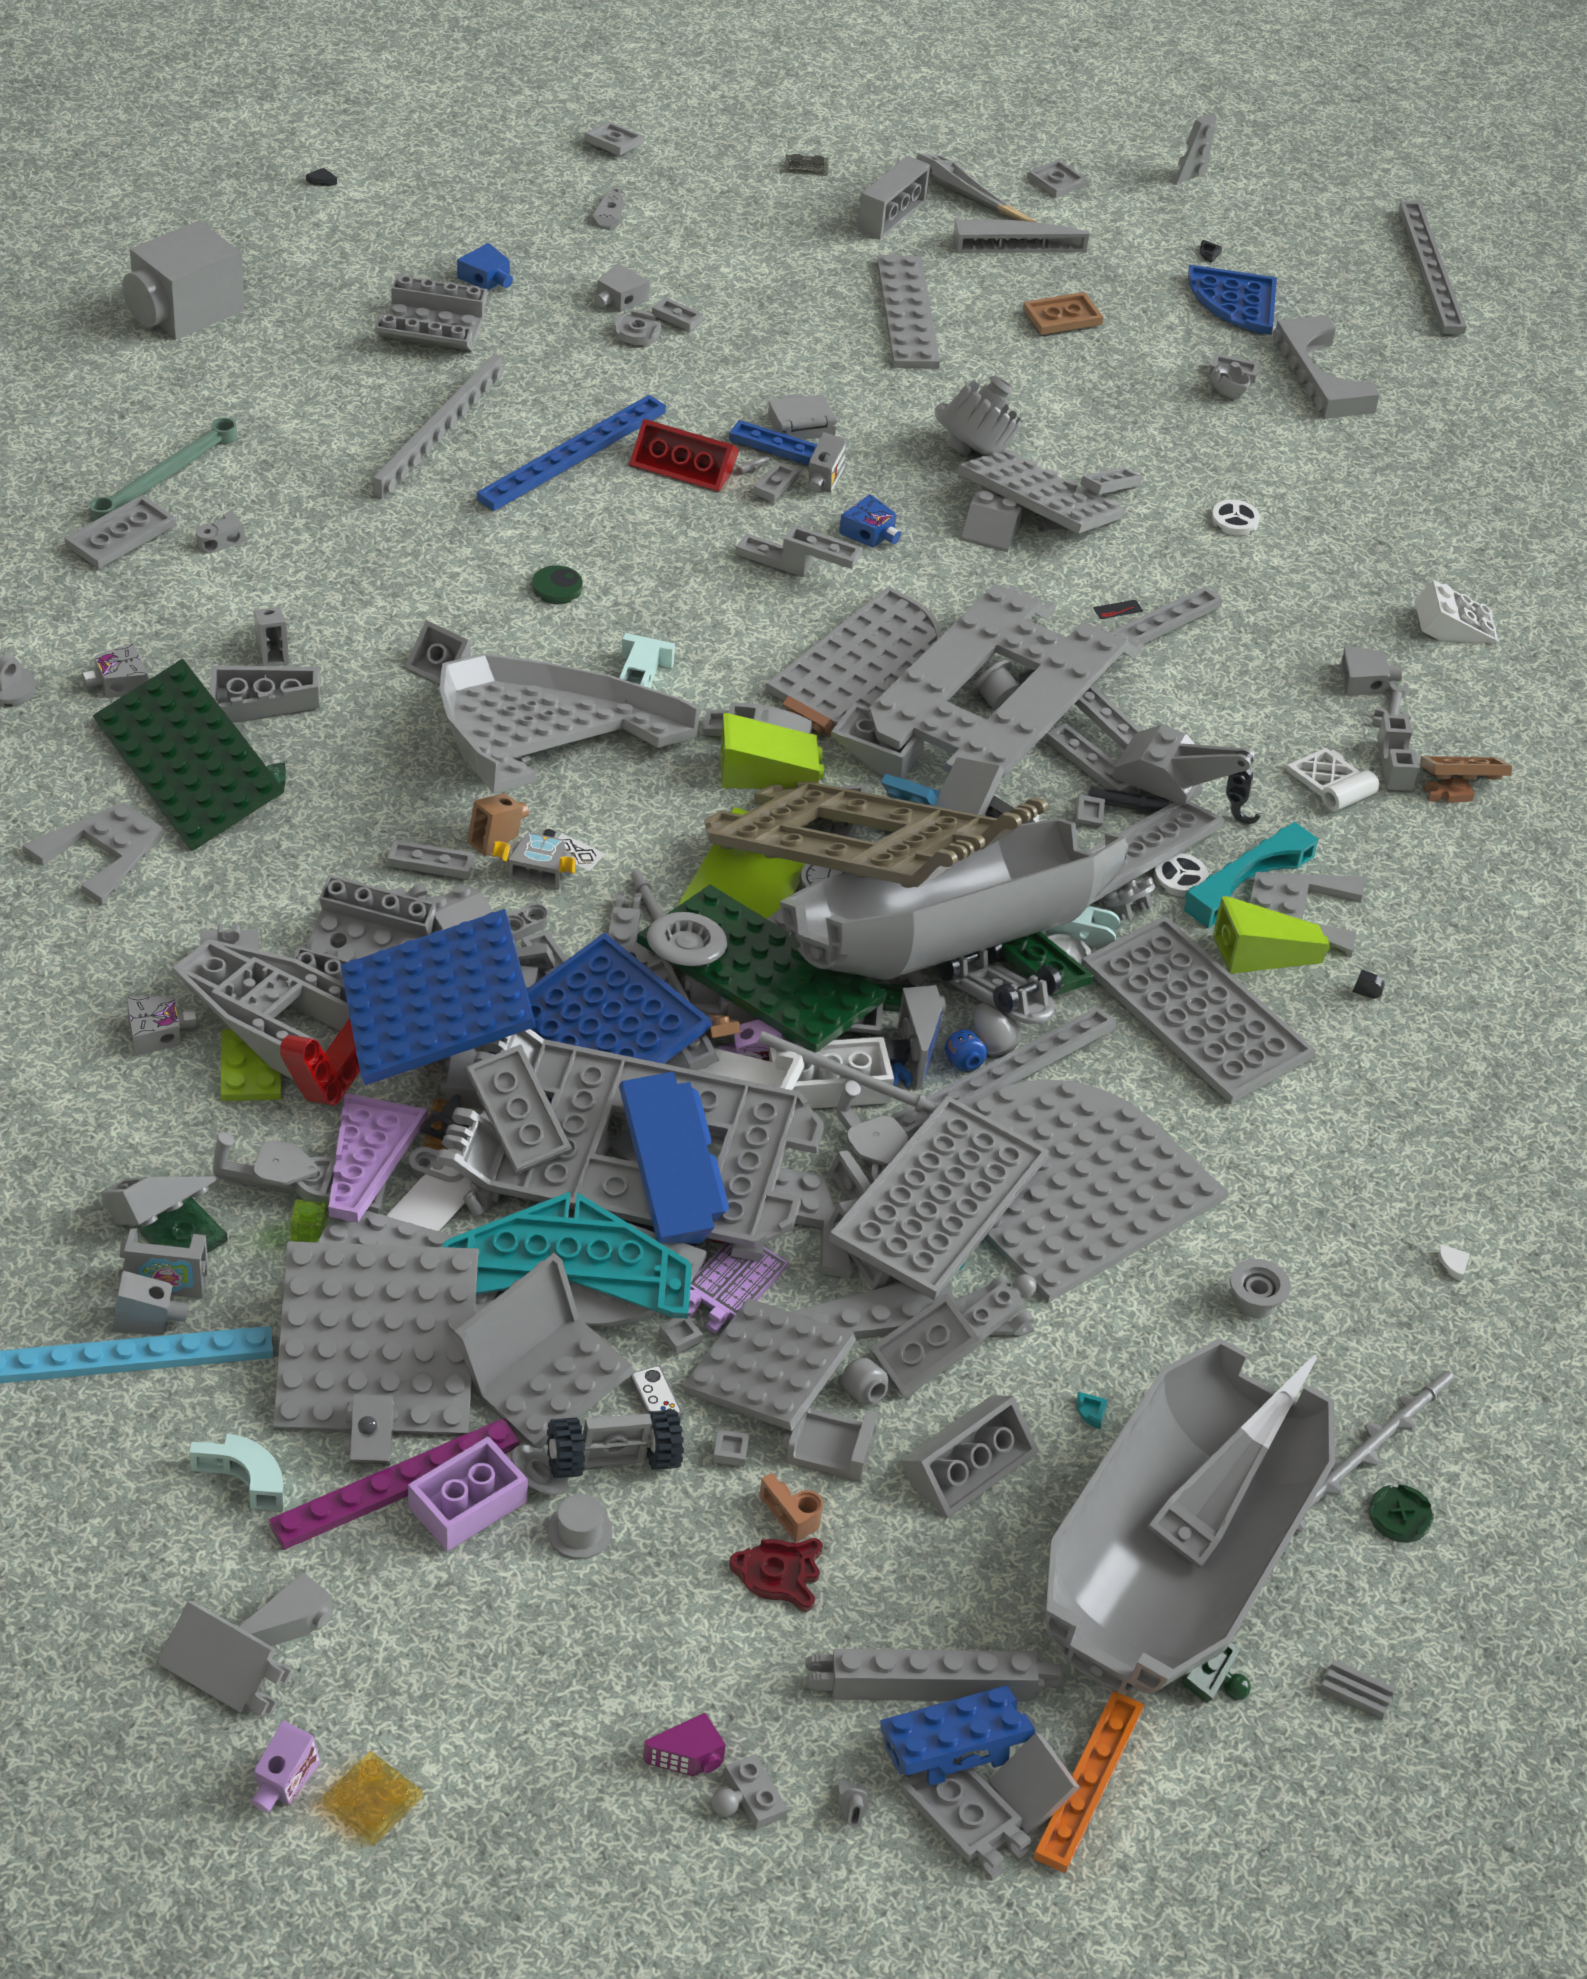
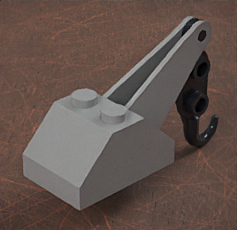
M1161 724L1136 732L1114 766L1113 779L1186 806L1198 784L1228 776L1226 794L1231 803L1230 809L1234 818L1244 824H1255L1260 819V814L1248 817L1241 812V806L1250 797L1253 782V773L1250 766L1255 760V755L1248 748L1195 745L1186 733Z

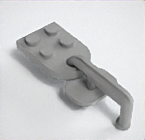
M850 1080L844 1085L836 1107V1114L848 1131L847 1141L860 1158L866 1159L871 1163L872 1168L869 1174V1182L872 1184L905 1146L908 1136L900 1124L889 1116H879L862 1123L851 1108L853 1099L860 1094L861 1088L856 1081Z
M227 1132L218 1133L213 1160V1173L216 1177L279 1192L298 1194L310 1203L329 1207L336 1158H310L298 1145L281 1141H269L262 1145L254 1166L227 1161L229 1147L234 1144L232 1135ZM390 1176L367 1211L379 1214Z

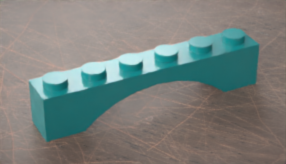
M1295 821L1285 828H1280L1275 835L1269 839L1262 840L1257 847L1250 851H1245L1240 858L1234 862L1227 863L1216 874H1211L1199 885L1192 886L1185 895L1184 911L1205 927H1211L1216 923L1221 897H1231L1236 888L1244 881L1255 876L1256 872L1299 868L1314 858L1319 838Z

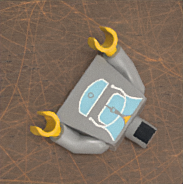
M545 829L542 835L531 832L527 833L522 841H518L511 846L500 841L494 842L491 856L499 857L501 860L509 862L508 879L559 890L562 872L568 875L575 874L576 858L572 857L570 852L565 850V842L562 839H558L557 832L552 829Z

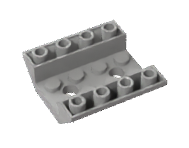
M397 275L391 288L392 304L387 315L380 314L375 326V332L382 338L472 351L483 323L487 289L477 286L457 285L452 282L444 283L431 279H418L406 275Z
M328 875L319 897L322 910L306 948L298 946L294 959L343 982L341 964L431 934L436 903ZM337 938H343L347 941L341 948L332 946L333 941Z

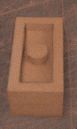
M773 1473L761 1478L759 1497L795 1543L818 1530L823 1510V1500L820 1495L810 1490H804L791 1496L787 1485L784 1482H779Z

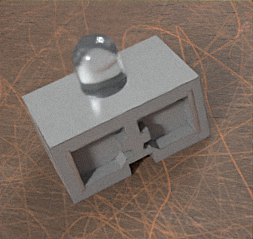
M354 1394L353 1403L347 1402L346 1422H352L351 1435H345L344 1454L350 1455L351 1463L391 1464L394 1415L393 1395Z

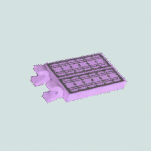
M726 1242L692 1280L688 1316L691 1318L702 1303L712 1309L709 1313L711 1320L706 1324L705 1328L716 1334L727 1320L731 1321L748 1298L758 1301L786 1270L788 1262L765 1247L760 1262L732 1257L731 1252L734 1244Z

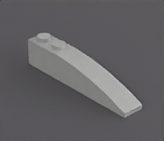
M955 220L953 241L957 253L1087 252L1089 231L1018 220Z

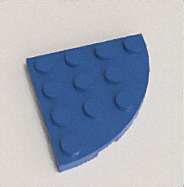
M1189 264V286L1196 298L1209 311L1236 326L1255 331L1258 334L1272 335L1277 277Z

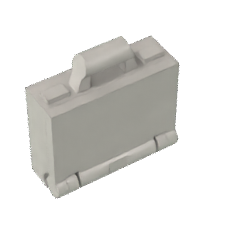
M803 394L783 396L782 399L769 401L768 417L776 432L802 440L821 438L823 432L832 435L836 434L835 424L837 419L823 394L804 396Z

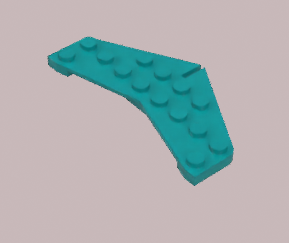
M570 1191L449 1238L442 1245V1247L478 1249L476 1295L509 1289L513 1282L523 1278L540 1261L547 1259L555 1253L562 1259L568 1281L672 1318L688 1319L692 1276L690 1262L578 1192L576 1194L574 1218H568Z

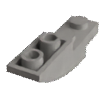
M731 702L729 710L706 711L703 733L704 736H721L723 713H730L811 734L813 724L811 720L786 710L759 704Z

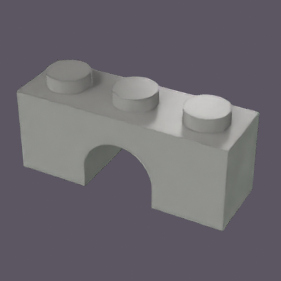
M1383 714L1378 731L1377 741L1387 790L1413 791L1419 770L1416 750H1409L1412 730L1409 716Z

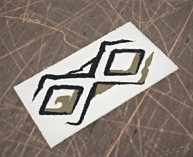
M563 833L558 837V839H562L565 842V850L569 851L571 856L576 858V865L588 871L605 855V853Z

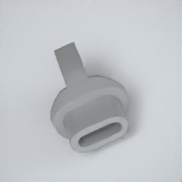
M839 1779L838 1802L841 1813L848 1821L849 1826L858 1827L861 1825L862 1819L868 1810L867 1789L860 1783H849L847 1780Z

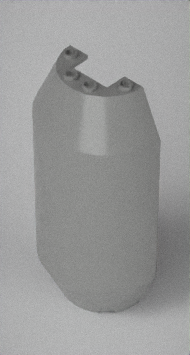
M1052 819L1021 824L1014 832L985 849L974 851L973 854L965 859L958 860L949 870L918 888H905L899 883L871 877L859 878L855 874L845 872L818 880L780 901L781 911L789 935H795L801 946L798 948V951L813 966L826 970L888 980L1075 920L1120 872L1125 855L1128 852L1126 837L1108 832L1104 834L1106 846L1092 854L1078 850V833L1073 822L1063 819Z
M1221 1338L1161 1369L1050 1542L1045 1623L1050 1638L1055 1637L1062 1647L1060 1653L1077 1670L1108 1688L1131 1694L1136 1690H1144L1147 1694L1155 1692L1216 1658L1227 1649L1335 1464L1334 1399L1305 1384L1298 1401L1293 1402L1221 1541L1200 1568H1197L1147 1528L1166 1501L1277 1392L1260 1383L1257 1379L1242 1373L1241 1370L1248 1353Z

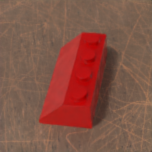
M643 418L629 465L720 492L733 472L739 449L733 444Z

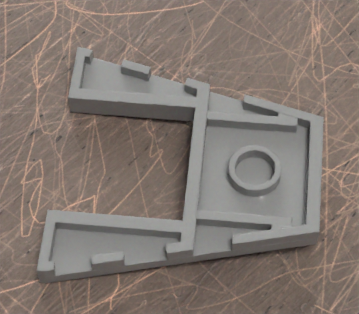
M123 802L23 845V853L44 865L82 838L88 839L117 859L82 884V892L103 905L106 902L107 896L112 891L115 892L122 884L121 880L125 875L135 869L138 860L142 856L145 857L163 836V827Z
M1256 872L1249 903L1303 920L1308 891L1361 902L1366 877ZM1318 924L1324 936H1327L1329 939L1330 950L1334 947L1344 951L1345 956L1352 957L1356 938L1355 931Z
M780 1168L773 1191L801 1197V1205L795 1223L821 1228L820 1274L849 1279L852 1273V1266L847 1251L828 1241L830 1232L833 1230L829 1221L835 1209L825 1176ZM734 1244L731 1256L760 1262L763 1256L764 1244L757 1248Z

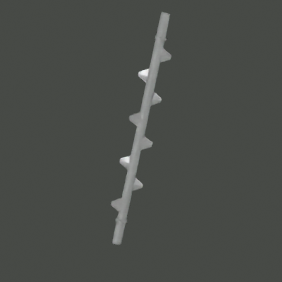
M1444 1371L1429 1386H1424L1422 1392L1417 1396L1402 1395L1400 1401L1404 1408L1385 1425L1368 1422L1365 1428L1370 1438L1345 1460L1335 1459V1464L1331 1469L1332 1472L1327 1476L1309 1509L1325 1494L1341 1495L1343 1489L1339 1482L1360 1463L1377 1466L1380 1461L1375 1450L1398 1429L1414 1430L1416 1425L1411 1418L1427 1403L1434 1401L1437 1395L1454 1380L1452 1373ZM1303 1520L1296 1529L1298 1532H1303L1306 1529Z

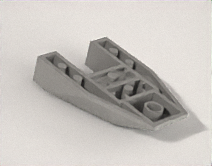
M207 939L172 967V972L273 1070L291 1079L293 1077L280 1055L282 1040L288 1035L314 1038L274 1019V1017L287 1006H291L341 1031L350 1018L344 983L294 958Z

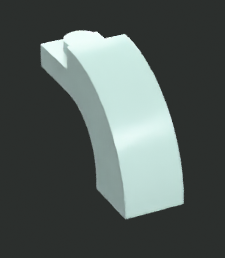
M233 1434L226 1435L225 1444H216L209 1441L191 1443V1471L233 1475L241 1479L249 1487L250 1509L284 1510L281 1470L275 1458L260 1444Z

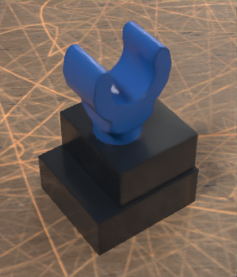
M884 1040L894 1076L893 1086H897L899 1079L904 1081L906 1088H909L913 1077L904 1067L908 1060L907 1055L911 1050L909 1040Z

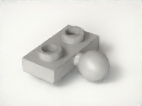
M756 1755L725 1765L723 1774L732 1790L722 1788L714 1793L711 1805L717 1815L729 1817L738 1810L739 1805H742L755 1829L787 1816V1806Z

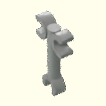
M1392 680L1390 682L1388 693L1391 695L1388 712L1383 708H1376L1372 721L1373 726L1380 727L1383 714L1407 715L1410 720L1411 716L1409 714H1398L1401 698L1407 695L1408 684L1405 683L1404 687L1400 689L1395 687V681Z

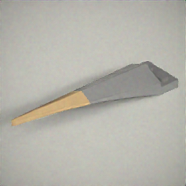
M917 154L916 159L930 164L929 172H932L931 174L938 185L1015 220L1037 222L992 194L955 162L938 154Z

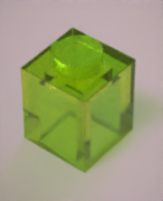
M296 1199L290 1221L291 1241L318 1242L327 1225V1204L325 1202Z

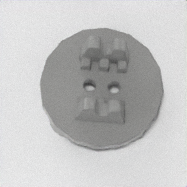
M1146 877L1137 882L1133 879L1121 886V889L1114 890L1101 899L1105 908H1114L1121 921L1124 919L1130 920L1133 918L1130 906L1133 904L1132 901H1135L1141 910L1145 907L1149 909L1153 906L1149 893L1154 890L1155 885L1152 877Z

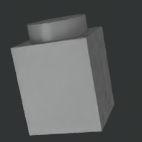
M200 220L130 248L131 272L123 278V294L130 312L144 327L151 328L157 325L177 340L244 311L242 252Z

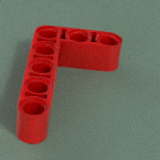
M350 1018L325 1053L319 1042L315 1039L288 1035L281 1042V1058L306 1101L331 1106L337 1105L360 1073Z

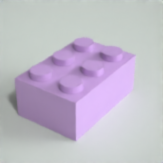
M488 1436L408 1484V1508L448 1552L527 1503L528 1479Z

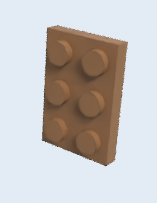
M1085 292L1026 301L1023 303L1022 309L1041 335L1102 325L1104 318Z
M1421 756L1420 766L1428 770V774L1436 775L1435 778L1451 779L1452 775H1461L1462 779L1473 780L1477 779V775H1487V779L1502 780V776H1511L1512 765L1497 757Z

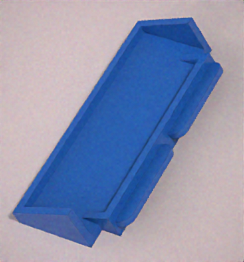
M674 1071L624 1080L619 1084V1090L657 1241L660 1243L701 1244L714 1229L713 1220H718L722 1214H725L729 1210V1204L717 1159L708 1151V1146L711 1144V1136L700 1094L695 1088H692L691 1082L677 1084Z

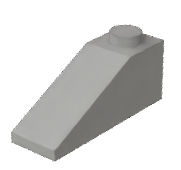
M303 1572L243 1622L239 1628L270 1646L309 1635L317 1627L322 1628L331 1619L333 1614L332 1595Z

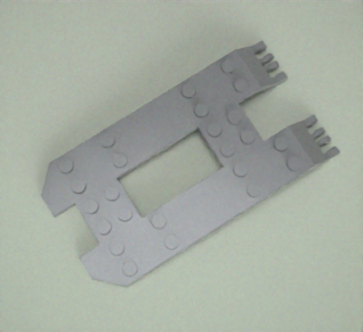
M995 583L869 707V717L874 724L877 740L900 749L914 735L952 753L953 755L945 762L944 771L950 773L956 757L999 765L1005 770L1002 776L1004 778L1122 653L1135 658L1141 652L1143 643L1138 640L1129 643L1128 636L1124 634L1119 636V632L1115 630L1108 633L1106 632V626L1099 623L1094 627L1082 622L1068 637L1060 635L1029 621L1034 614L1047 620L1054 613L1056 604L1048 601L1042 605L1041 598L1038 596L1032 598V594L1029 592L1021 595L1019 594V588L1013 585L1005 588ZM995 653L1035 670L987 720L947 702Z
M529 1029L482 1045L481 1048L485 1051L500 1053L517 1045H522L547 1098L552 1099L550 1105L570 1143L571 1152L515 1175L491 1123L473 1110L458 1107L455 1108L452 1115L453 1121L458 1124L469 1125L471 1129L469 1130L466 1127L455 1124L449 1125L446 1131L447 1135L444 1136L442 1143L445 1147L460 1150L462 1153L460 1155L457 1152L442 1149L438 1151L436 1156L437 1163L454 1168L486 1191L537 1202H544L571 1191L569 1208L574 1210L576 1194L578 1192L622 1220L653 1226L638 1163L599 1155L598 1152L612 1113L625 1114L619 1084L624 1080L674 1071L677 1084L691 1082L692 1088L699 1092L709 1132L726 1135L717 1163L729 1210L722 1214L718 1220H713L714 1229L706 1238L757 1248L793 1229L801 1205V1197L774 1192L773 1190L786 1149L791 1148L816 1154L824 1131V1122L818 1114L814 1113L809 1106L807 1098L799 1091L543 1039ZM483 1051L477 1052L474 1063L495 1054Z

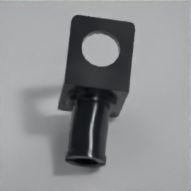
M455 1094L441 1109V1112L434 1111L420 1125V1132L443 1140L444 1136L447 1135L446 1131L449 1125L455 1124L469 1128V1125L458 1124L452 1119L455 1108H462L461 1095ZM442 1121V1129H433L431 1125L434 1122Z

